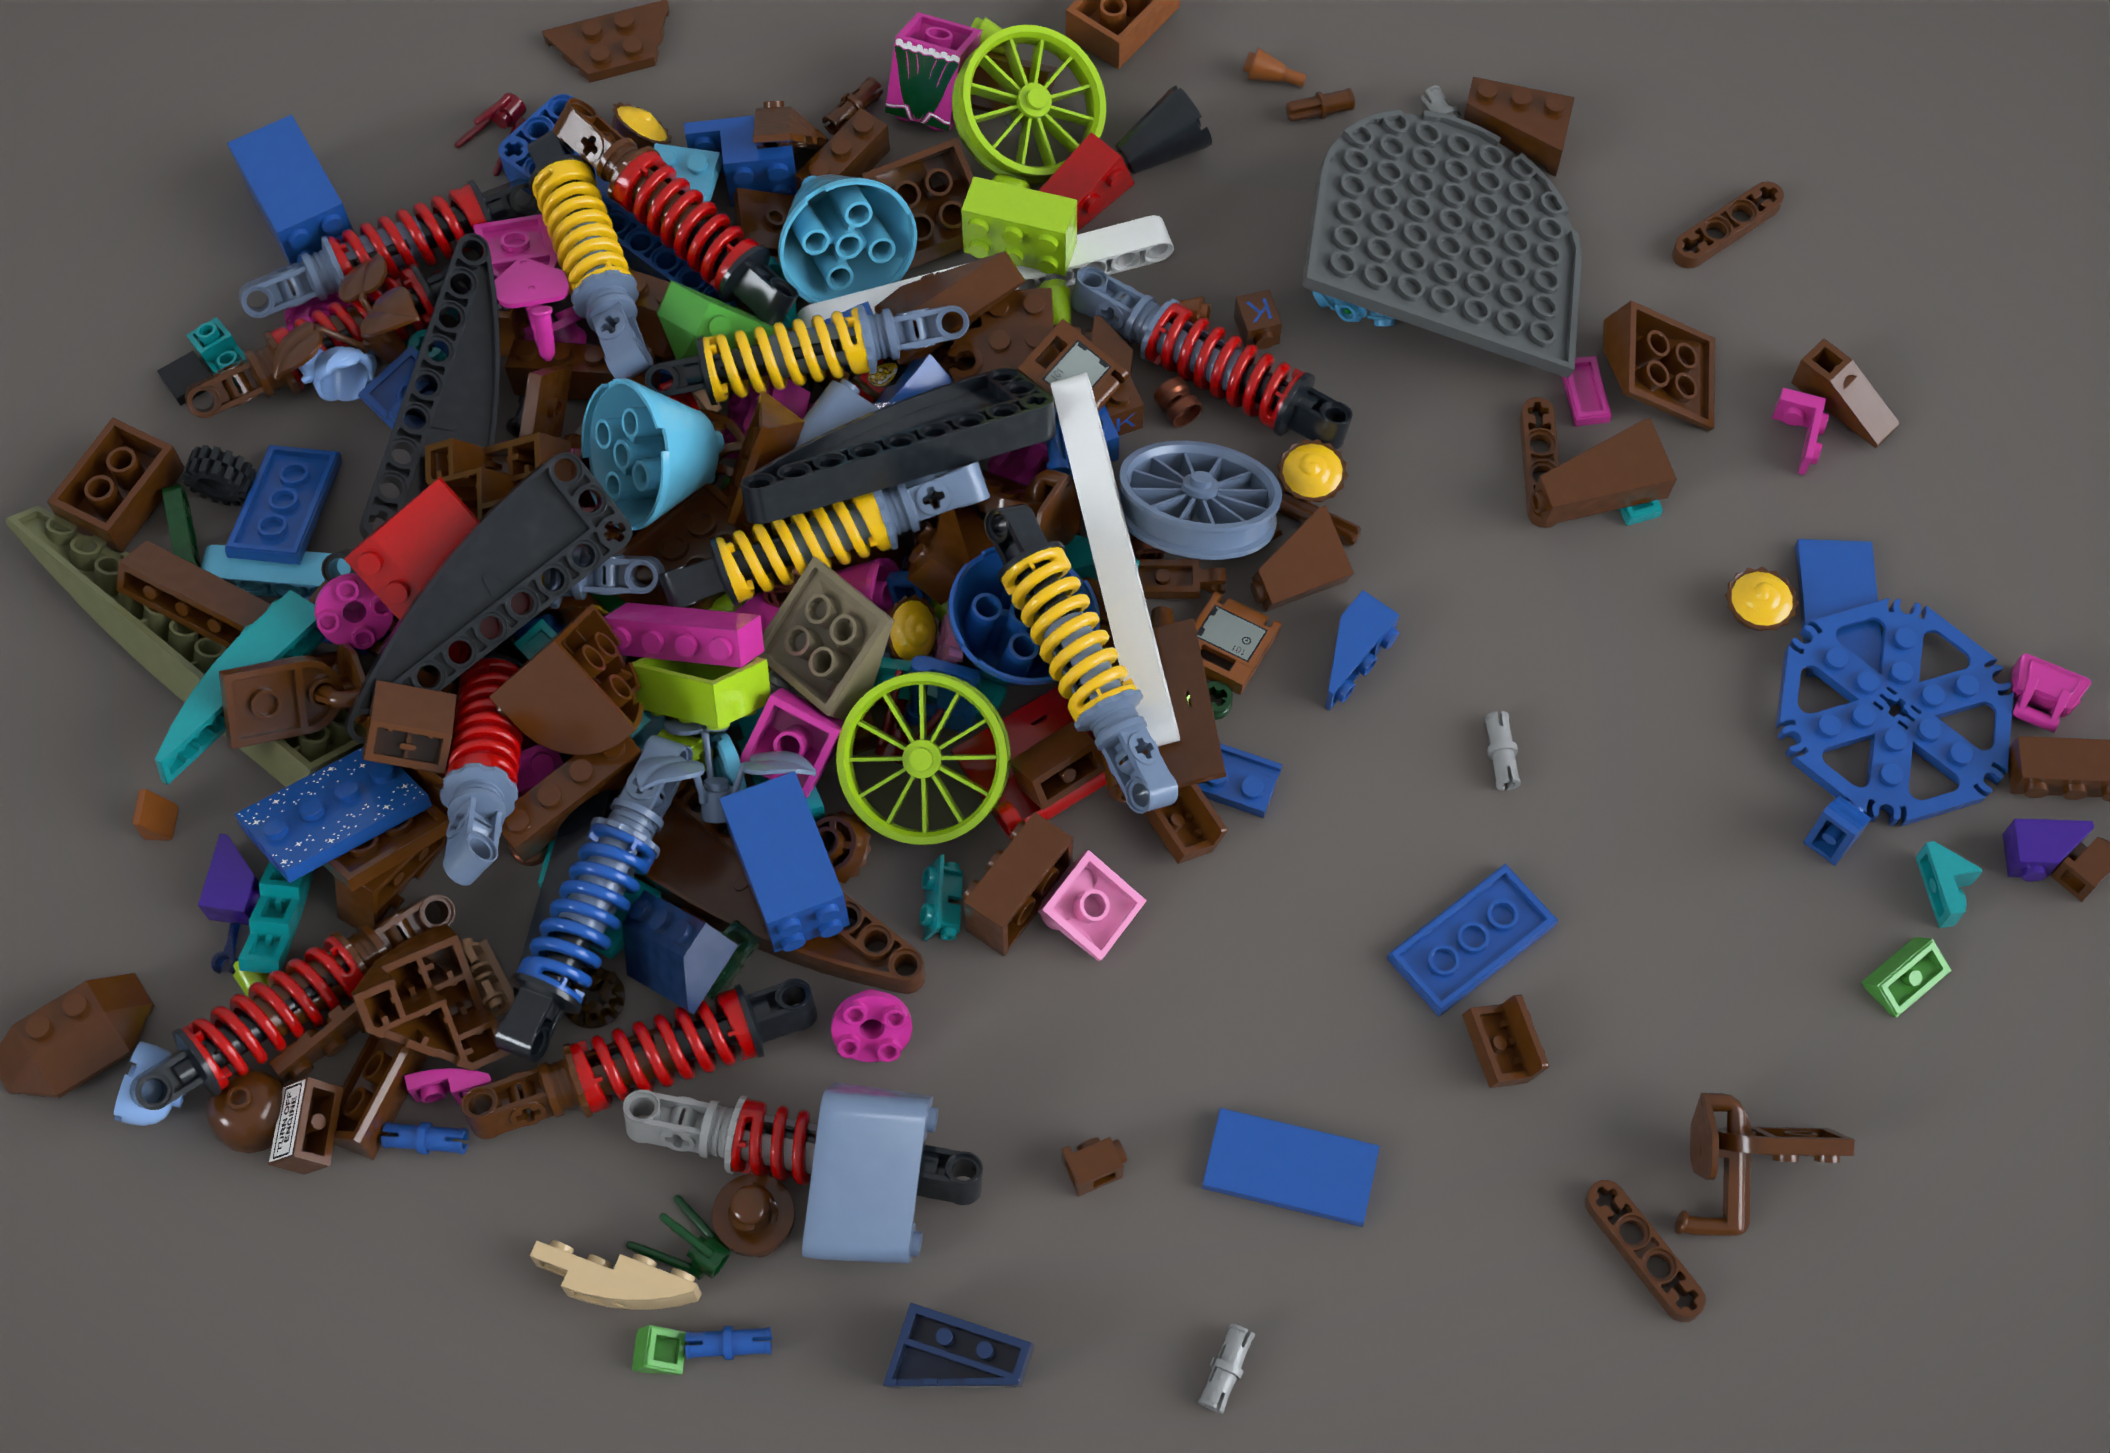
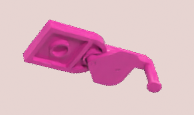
M542 214L474 224V234L482 236L488 242L498 304L506 308L525 307L538 352L545 362L552 361V358L555 356L551 320L553 309L542 304L564 299L569 294V284L565 272L559 269L557 254L553 250L552 241L547 233V227L542 220Z

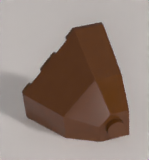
M538 432L487 447L454 438L425 445L426 483L431 485L441 477L480 520L500 499L548 458L559 453H571V441ZM563 459L559 460L554 467V473L559 480L566 482L572 477L571 464Z
M445 923L405 940L377 959L351 993L364 1029L369 1034L401 1043L407 1048L432 1057L442 1058L470 1071L510 1055L509 1052L496 1047L495 1037L499 1027L498 1021L482 1003L458 935Z

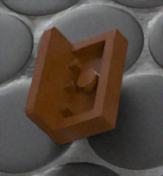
M1198 784L1178 788V797L1174 804L1144 813L1177 864L1213 852L1228 831L1221 817L1216 813Z
M1513 995L1504 1003L1498 1005L1469 1008L1462 1014L1489 1088L1528 1083L1548 1069L1549 1064L1545 1051L1541 1046L1522 995Z

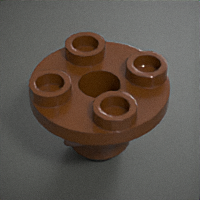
M745 1174L731 1180L718 1193L712 1209L713 1227L720 1241L732 1252L743 1256L766 1257L779 1248L789 1237L795 1222V1206L789 1191L780 1181L768 1175L757 1177L753 1174Z

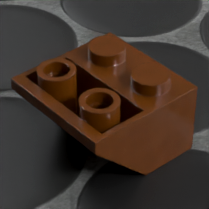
M376 680L361 758L367 761L445 774L453 734L457 694Z

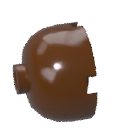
M249 1069L248 1074L245 1076H239L234 1072L228 1078V1087L221 1090V1094L216 1097L212 1094L210 1095L207 1104L209 1125L216 1137L233 1151L248 1154L265 1151L272 1146L274 1130L282 1104V1087L284 1085L265 1071Z

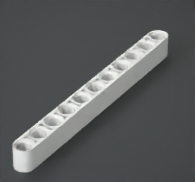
M1156 215L1078 234L1077 243L1066 276L1046 274L1037 269L1016 266L1026 280L1016 290L1037 289L1041 283L1051 279H1062L1066 282V286L1074 285L1077 272L1083 267H1096L1107 275L1157 263L1167 259L1173 253L1174 246L1163 219ZM955 266V267H952V268H948V269H944V270H940V271H936V272H944V271H947V270H950V269H953V268H956V267H959V266ZM925 275L810 304L798 312L797 319H802L806 328L812 327L811 320L814 315L819 314L826 320L831 317L834 311L842 313L867 301L875 315L874 307L899 287L920 280Z
M1085 372L1052 382L1051 389L1115 649L1118 652L1119 665L1125 666L1128 671V675L1123 682L1132 678L1137 690H1141L1143 699L1135 709L1139 716L1144 717L1147 723L1146 728L1157 746L1180 741L1171 698L1088 374Z

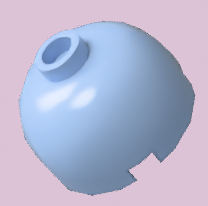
M142 1041L139 1042L130 1059V1062L136 1063V1066H131L128 1075H124L114 1108V1115H116L114 1120L130 1125H153L165 1119L173 1106L181 1108L186 1094L159 1110H148L138 1107L130 1097V1085L134 1078L170 1056L171 1053L156 1045ZM150 1079L144 1083L141 1089L143 1099L148 1103H152L160 1098L162 1085L158 1080Z

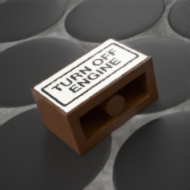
M310 1077L282 1087V1104L274 1130L268 1165L304 1175L330 1166L344 1087Z

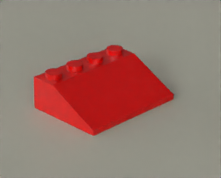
M439 477L356 545L344 560L400 620L426 581L479 519L447 483ZM519 592L512 597L511 608L516 614H523L529 609L530 600L525 593ZM492 616L484 618L480 623L481 634L487 639L497 635L499 631L498 621ZM463 641L453 642L448 650L450 659L455 663L464 661L469 653L468 647Z

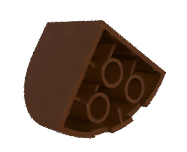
M593 604L588 606L547 642L490 696L499 713L508 717L533 741L551 750L572 755L599 753L618 745L636 731L643 716V704L637 702L636 692L641 689V685L633 663L625 664L617 649L622 642Z

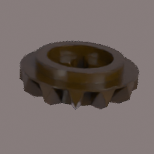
M582 967L581 971L587 973L593 980L591 986L584 989L594 992L601 988L599 995L604 1005L593 1000L588 1004H584L586 1002L584 995L581 1004L582 1009L579 1014L564 1013L571 1022L580 1027L600 1028L614 1021L621 1013L625 1004V989L614 971L610 972L602 967L598 969ZM571 984L569 987L572 990L576 988L583 992V988L575 984Z

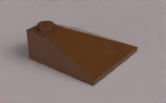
M958 137L861 174L862 178L881 182L895 190L905 200L914 216L917 227V247L908 270L963 249L961 210L971 185L973 174Z
M1634 301L1628 302L1605 318L1603 322V351L1624 395L1707 431L1714 429L1715 338Z

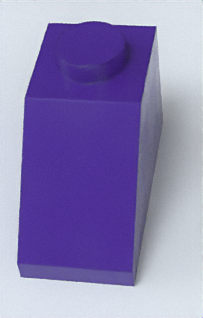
M2015 818L2003 833L2008 877H2022L2024 881L2029 882L2047 878L2094 829L2093 821Z
M220 833L198 906L209 920L249 925V919L260 897L259 881L227 834Z

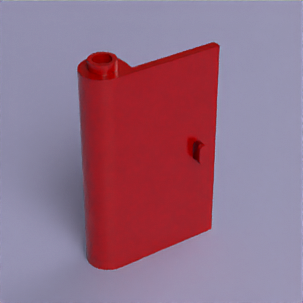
M1058 686L1002 719L1009 736L1011 759L1072 721L1075 723L1068 710L1069 700L1061 696ZM986 728L951 749L952 755L996 754L994 738L990 728ZM1092 731L1086 732L1094 740L1096 739ZM996 759L956 760L968 779L990 790L995 776ZM1010 767L1006 788L991 814L1005 835L1010 839L1018 823L1022 820L1027 822L1034 812L1046 820H1050L1107 785L1105 772H1102L1042 810L1020 790L1013 770ZM977 791L981 799L984 801L986 796Z

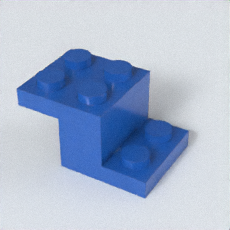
M754 115L684 123L687 148L720 152L722 155L723 163L719 174H725L731 207L735 206L733 195L737 188L796 195V169L792 145L758 149L753 142Z
M412 345L358 394V397L391 429L394 426L419 353ZM419 381L415 384L417 391L422 395L429 396L435 392L433 386L426 381ZM416 415L404 417V423L408 428L418 430L423 427L421 419Z

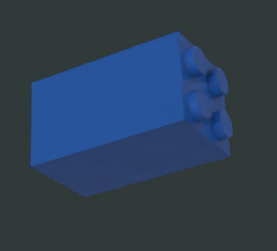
M292 114L227 142L249 193L289 264L301 262V254L308 252V254L312 255L314 252L322 250L321 237L332 236L335 239L339 238L341 243H343L342 232L347 229L353 231L342 201Z
M795 771L719 798L729 834L774 952L796 950L802 947L807 940L818 936L824 938L834 936L840 933L845 926L850 925L843 891Z

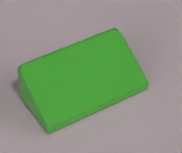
M1914 937L1861 983L1892 1017L1897 1018L1952 970L1932 938Z

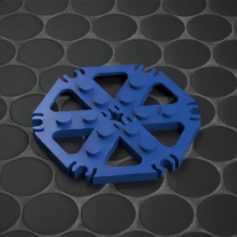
M1889 598L1810 620L1808 625L1806 624L1799 633L1802 637L1808 639L1809 643L1807 644L1802 643L1795 637L1784 652L1775 729L1785 726L1777 735L1778 738L1790 737L1796 741L1797 745L1790 746L1785 752L1787 757H1794L1790 763L1832 796L1837 798L1840 795L1845 800L1858 804L1866 815L1867 805L1870 806L1867 815L1872 818L1870 822H1874L1878 818L1879 810H1884L1889 814V826H1894L1902 817L1900 825L1902 827L1981 803L1993 791L1990 786L1985 784L1984 779L1990 780L1995 785L2003 779L2008 770L2014 692L2004 695L2012 686L2011 683L1997 684L1992 678L2003 670L2002 665H1994L1998 659L1928 606H1925L1921 611L1920 603L1915 602L1910 609V614H1905L1900 609L1901 599L1896 598L1888 610ZM1868 620L1879 622L1882 625L1879 672L1837 640L1836 631L1840 628ZM1932 632L1941 636L1968 658V667L1919 682L1924 635ZM1805 668L1810 669L1814 675L1850 703L1811 714L1803 712L1798 706L1801 671ZM1896 704L1901 710L1899 714L1893 717L1888 712L1890 707ZM1984 705L1991 707L1995 714L1991 749H1978L1941 721L1940 718ZM1870 739L1865 787L1854 786L1823 760L1822 755L1825 752ZM1912 750L1957 784V789L1926 800L1915 799L1909 792Z

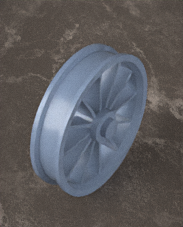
M1165 441L1147 445L1134 451L1121 465L1119 472L1120 488L1118 492L1128 531L1142 542L1174 555L1195 559H1232L1260 550L1271 541L1275 534L1277 525L1276 513L1280 508L1282 500L1280 483L1267 467L1244 453L1206 442Z

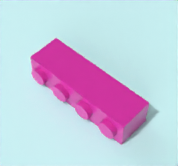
M627 602L604 617L622 642L617 649L624 656L742 668L764 652L761 616L757 614Z

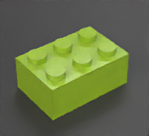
M973 176L961 210L964 253L971 254L977 258H986L1006 251L1016 266L1037 269L1046 274L1066 276L1077 243V200Z
M756 657L742 668L653 658H641L633 662L641 685V689L636 692L637 702L643 704V710L650 711L654 716L666 715L678 718L682 723L694 722L706 725L710 730L728 728L731 722L741 717L756 714L757 709L764 707L771 695L768 663L765 658Z

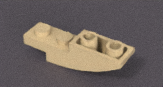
M551 1240L549 1245L536 1241L530 1254L537 1267L564 1277L561 1287L568 1297L590 1304L619 1309L655 1310L698 1302L702 1294L697 1283L694 1282L695 1277L676 1268H672L670 1273L655 1268L657 1263L654 1260L640 1254H634L632 1258L620 1254L614 1269H610L612 1264L609 1261L596 1255L590 1254L587 1259L573 1254L574 1249L556 1240Z

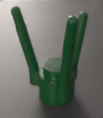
M680 1195L674 1196V1202L705 1237L701 1235L697 1238L665 1213L660 1214L659 1219L692 1245L687 1253V1257L692 1260L691 1263L633 1241H628L626 1244L628 1249L686 1271L698 1280L704 1274L713 1279L723 1268L731 1254V1251L725 1247L718 1236Z

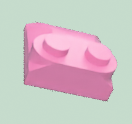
M1087 850L1065 870L1044 897L1037 912L1040 913L1043 922L1049 928L1060 930L1093 958L1101 961L1147 900L1091 851Z

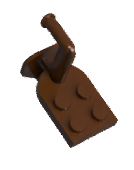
M981 469L990 498L975 503L979 505L980 511L987 513L995 508L1026 504L1033 510L1036 521L1048 542L1059 541L1065 546L1073 540L1079 526L1081 507L1071 475L1057 470L1046 469L1039 472L1030 484L1026 485ZM1048 485L1054 487L1050 493H1047Z
M344 643L339 644L338 650L312 656H296L219 671L227 745L231 749H237L314 733L331 723L340 708H345L348 714L365 679L357 652L349 644ZM337 657L339 674L332 669ZM367 714L358 716L354 722H364Z
M1701 1093L1690 1128L1691 1166L1695 1174L1706 1180H1714L1718 1171V1157L1724 1158L1723 1217L1688 1215L1687 1211L1682 1210L1675 1222L1676 1234L1738 1236L1746 1232L1750 1223L1751 1154L1773 1156V1160L1780 1162H1798L1799 1155L1814 1157V1161L1838 1163L1840 1162V1156H1854L1855 1139L1829 1128L1752 1127L1745 1109L1735 1097L1724 1093ZM1714 1112H1727V1127L1717 1129Z

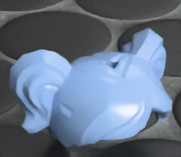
M333 347L326 351L320 348L310 361L299 367L303 374L301 381L304 384L313 382L316 392L323 400L355 401L360 399L358 397L359 392L373 381L377 369L375 354L371 350L364 354L360 349L353 347Z

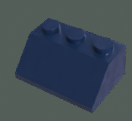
M643 890L639 898L632 903L628 915L622 922L627 975L692 1014L695 1013L738 947L737 944L704 921L646 890Z

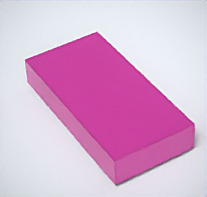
M1596 356L1575 358V369L1568 378L1562 376L1574 427L1609 423L1612 415Z

